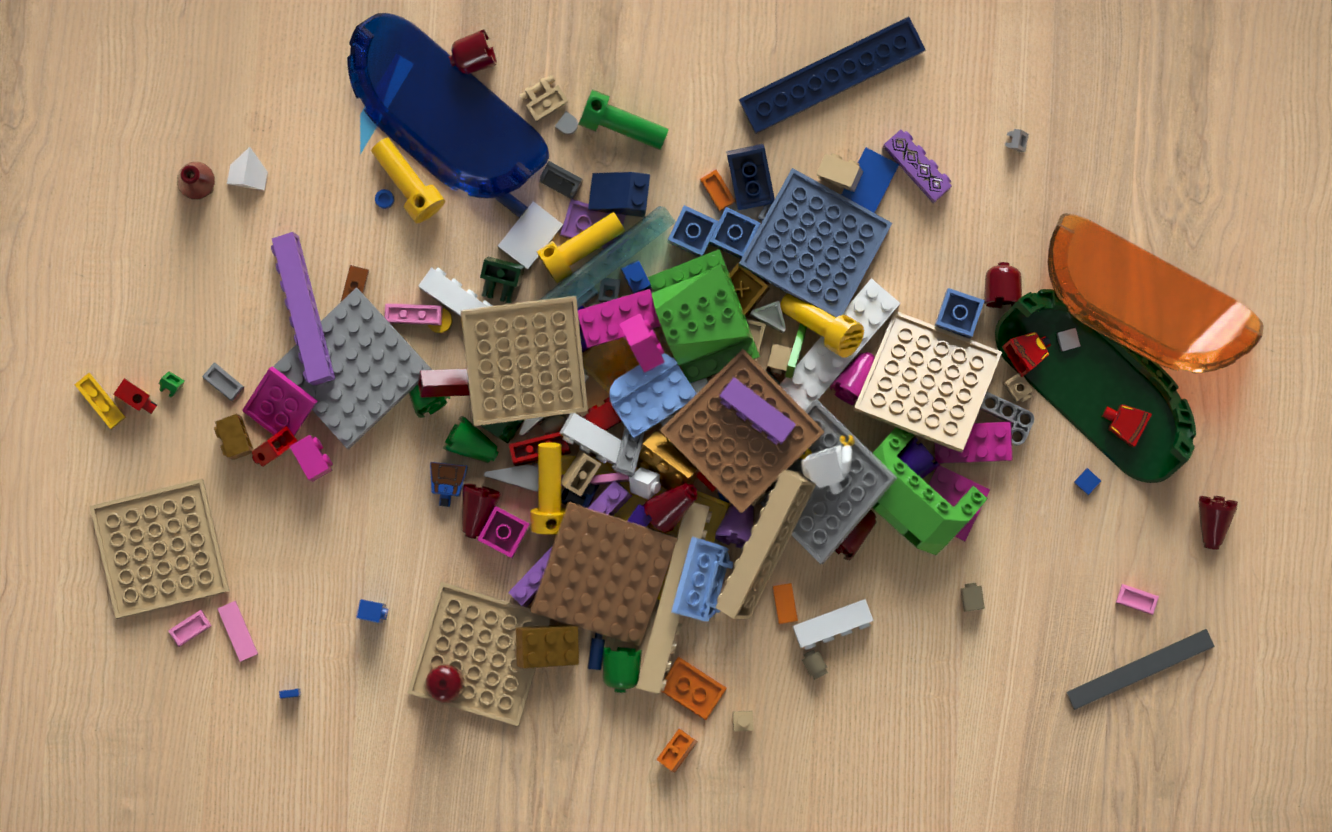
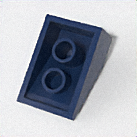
M764 144L726 151L738 211L772 204L775 198Z
M637 172L592 173L588 210L645 217L650 174Z

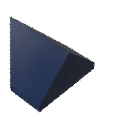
M589 483L581 496L565 487L561 495V503L567 506L568 502L589 508L600 485Z

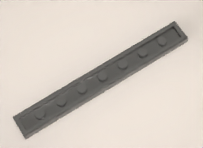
M1204 629L1073 688L1066 693L1075 710L1215 646L1207 629Z

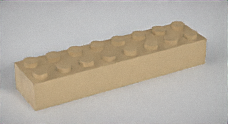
M783 470L778 475L777 484L769 493L768 502L760 511V518L751 530L752 535L749 541L744 544L742 548L743 553L735 562V569L732 575L727 578L724 591L717 598L718 603L715 608L733 619H750L816 484L798 471Z

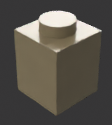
M976 583L965 584V588L961 589L964 612L985 609L982 586H977Z

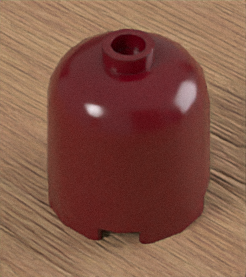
M485 29L453 43L451 48L452 55L449 56L452 66H457L460 72L470 74L497 65L493 47L489 48L486 40L489 39V36Z
M999 262L998 266H994L986 272L984 304L987 307L1002 309V305H1011L1012 307L1022 297L1021 272L1017 268L1010 266V263Z
M449 664L433 668L425 681L429 696L442 703L458 699L465 687L461 671Z

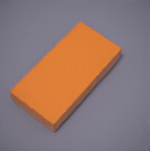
M717 170L700 179L719 212L736 203Z
M792 583L772 586L778 623L798 621Z

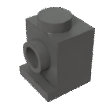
M601 277L598 301L604 303L617 299L619 297L621 280ZM611 290L613 295L610 297L606 296V291Z

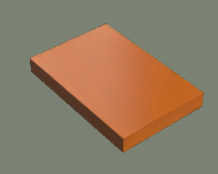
M678 657L664 678L667 681L664 691L661 692L704 720H707L727 688Z

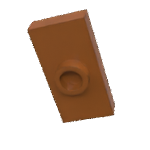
M350 265L341 302L356 287L362 293L364 292L369 269Z

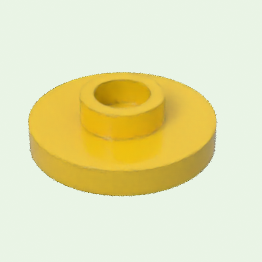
M443 308L442 325H428V327L435 333H444L449 330L452 325L450 312Z

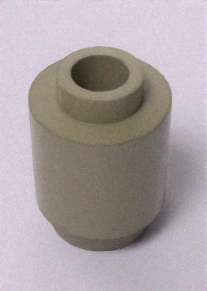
M565 414L549 416L539 425L545 435L561 431L567 417Z
M813 649L804 654L805 658L802 661L809 675L813 676L814 680L828 673L826 670L827 665L819 651L815 653Z

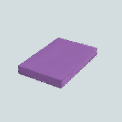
M571 199L560 236L571 239L610 213L589 211V204ZM616 214L623 225L626 215ZM620 235L600 248L615 252Z

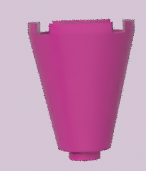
M869 352L860 353L830 385V390L834 389L836 391V397L852 406L857 402L875 356Z

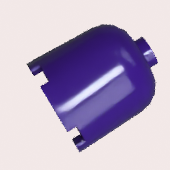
M914 436L898 453L897 457L923 479L940 464L937 461L932 462L934 458L922 443L918 445L916 443L918 439Z

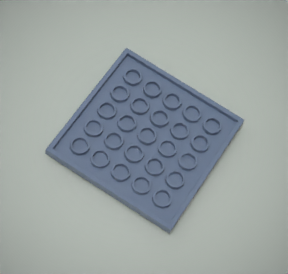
M792 168L743 255L739 266L790 295L812 304L837 318L845 312L892 223Z

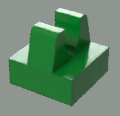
M168 371L159 381L160 391L163 392L165 389H168L170 391L169 397H173L183 386L185 380Z

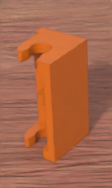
M679 728L656 760L675 773L697 741Z

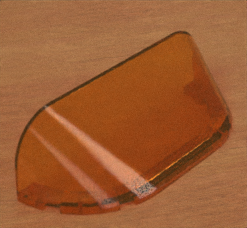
M1069 213L1060 215L1049 243L1047 260L1049 277L1058 299L1062 300L1068 307V311L1085 325L1165 368L1179 371V369L1192 371V373L1215 371L1234 364L1236 360L1245 354L1247 355L1262 338L1264 328L1262 321L1241 302L1089 219Z

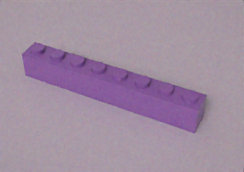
M294 232L272 238L273 245H271V250L277 258L278 263L275 265L277 272L281 274L282 281H280V285L287 297L285 305L291 313L289 321L295 329L294 340L300 348L298 356L305 368L303 376L306 382L313 386L334 380L335 375L299 236Z
M614 480L591 504L589 509L614 516L632 495L619 482ZM552 547L508 592L521 606L527 607L534 600Z

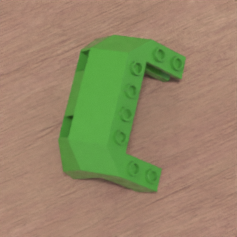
M895 427L873 454L897 479L872 508L917 549L937 555L969 522L988 498L973 486L954 507L950 505L897 457L898 453L915 434Z

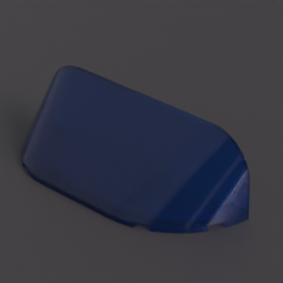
M378 13L356 26L349 42L351 46L350 55L347 57L349 79L356 98L362 100L366 107L364 109L365 113L384 133L442 183L455 191L460 189L468 192V196L497 198L519 189L548 162L549 150L538 131L473 74H464L458 70L457 66L453 67L449 59L450 55L415 24L394 14Z

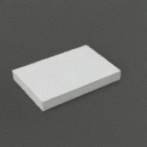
M533 201L498 247L528 270L539 257L536 251L549 244L563 224Z

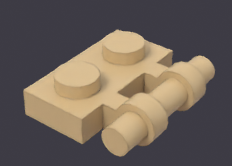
M552 75L546 79H540L538 84L531 88L530 86L527 87L525 92L519 95L522 101L528 98L531 99L532 102L528 103L526 107L536 122L568 103L559 85L551 89L550 84L555 82ZM545 89L546 93L537 98L535 94Z

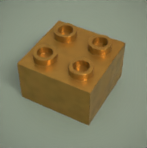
M738 262L729 275L743 313L747 318L770 288L749 270L739 266Z
M234 414L215 421L216 427H214L217 438L222 440L223 444L220 447L224 456L235 460L252 454L254 449L242 416Z

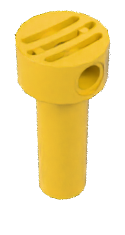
M385 138L373 146L371 152L406 197L407 201L403 207L415 223H421L429 219L444 206L446 201L434 185L425 186L389 138Z
M612 212L557 247L552 241L536 252L556 283H559L573 274L570 269L571 265L625 232V229L616 214Z
M789 293L781 300L780 307L782 313L824 337L825 347L840 357L846 358L852 355L861 344L864 336V327L851 317L841 315L835 318L824 310L804 302Z
M541 443L538 445V508L530 511V530L538 534H557L566 508L561 507V444Z

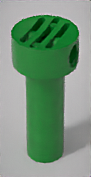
M593 89L591 90L578 125L595 132L600 125L661 150L669 131L668 128L609 105L610 96Z

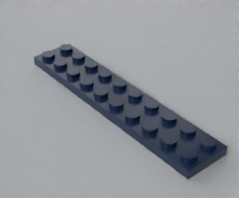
M906 17L740 98L739 102L755 134L925 52L926 49L910 17Z

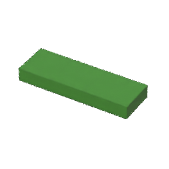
M801 323L785 375L786 378L790 379L793 378L807 329Z

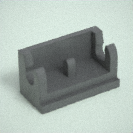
M548 161L539 182L573 199L583 180Z

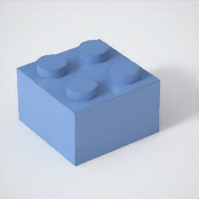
M684 205L668 238V243L697 257L703 256L719 221Z
M726 207L709 244L742 259L761 223Z
M948 288L934 326L971 339L985 300Z

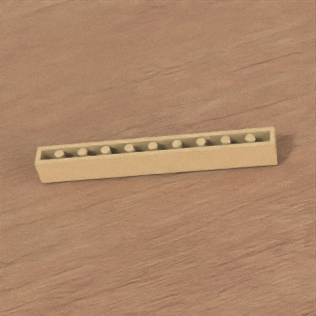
M693 503L682 518L677 537L678 541L675 544L638 680V689L659 694L660 690L664 691L667 680L663 679L665 672L669 673L672 661L668 660L670 653L674 654L677 644L673 640L675 634L679 635L682 626L681 623H678L680 614L671 611L691 538L695 537L705 540L707 530H704L705 522L709 523L712 512L709 511V506Z

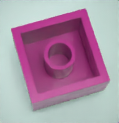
M641 314L619 324L644 373L665 362L662 357L665 353L654 331L651 330L652 327L647 319L643 320Z
M308 435L289 446L308 480L314 482L333 471L330 467L333 463L328 455L322 453L321 450L324 447L317 437L314 438Z
M495 506L477 540L513 559L530 524Z

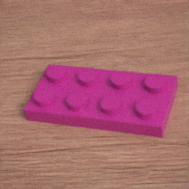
M650 289L578 310L579 324L587 348L624 338L625 335L619 324L638 314H641L643 320L647 319L652 329L661 327Z
M1011 422L974 423L962 453L935 443V462L937 461L939 464L1013 461Z

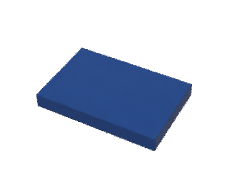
M865 147L858 161L863 173L855 192L844 189L841 195L875 213L900 164Z

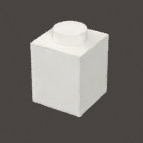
M640 467L632 477L629 476L631 493L650 499L660 491V476L655 472Z

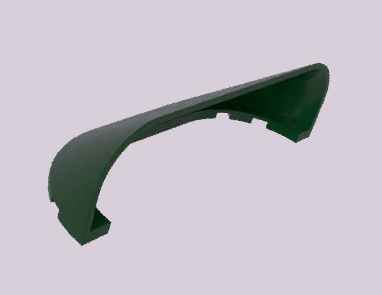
M1041 289L1037 293L1029 292L1022 296L1000 318L995 328L996 345L998 350L1002 352L1001 356L1017 373V369L1002 346L1012 338L1036 332L1039 338L1044 336L1049 338L1051 346L1046 348L1049 355L1029 371L1024 378L1125 474L1141 482L1158 483L1171 477L1190 459L1195 448L1193 438L1196 437V425L1187 399H1181L1176 391L1179 386L1160 365L1094 305L1089 302L1084 305L1077 301L1076 295L1068 292ZM1076 328L1080 347L1061 352L1056 333ZM1123 404L1152 414L1135 447H1131L1108 429L1112 421L1102 417L1107 406L1117 411L1119 406Z

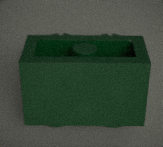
M489 256L485 258L480 278L485 279L481 296H487V298L492 299L496 282L503 284L500 301L512 303L514 288L521 284L525 266Z

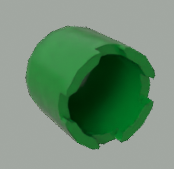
M606 647L603 650V681L608 687L614 688V692L625 693L626 689H631L638 683L642 650L636 651L635 648L617 647V651H610L611 648Z

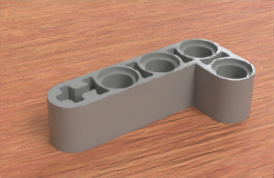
M986 392L980 410L1006 422H1011L1012 434L1019 432L1022 437L1020 442H1015L1012 439V446H1019L1024 443L1034 423V415L1020 406ZM990 398L994 401L995 405L993 408L986 407V399ZM1006 406L1012 410V415L1009 417L1005 416L1002 412ZM1021 415L1029 417L1030 421L1027 425L1021 423Z

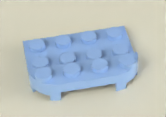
M667 354L662 355L665 362L645 373L641 366L638 365L616 379L610 388V403L633 439L683 408L697 394L678 366L677 361Z
M691 538L671 612L701 621H709L716 612H720V610L715 608L718 603L717 598L720 595L727 568H733V562L730 561L727 552L728 548L699 538Z

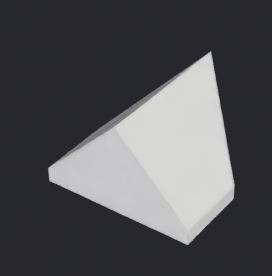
M251 147L230 165L227 184L265 191L268 171Z
M779 301L751 311V317L781 333L785 332L786 327Z

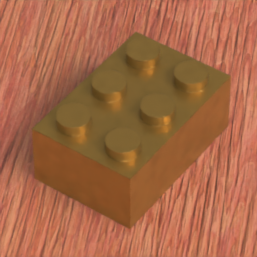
M656 430L641 447L636 467L638 469L642 467L659 474L660 484L665 489L671 490L685 483L694 485L699 470L660 432Z
M567 624L516 628L517 667L525 669L579 665L578 626Z

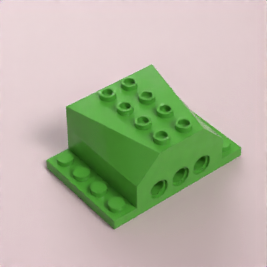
M720 249L648 277L653 289L652 297L655 311L668 346L678 365L682 367L684 375L690 384L718 374L742 349L753 359L760 357Z

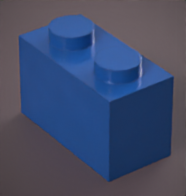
M360 599L356 618L383 623V620H387L389 609L386 608V604Z

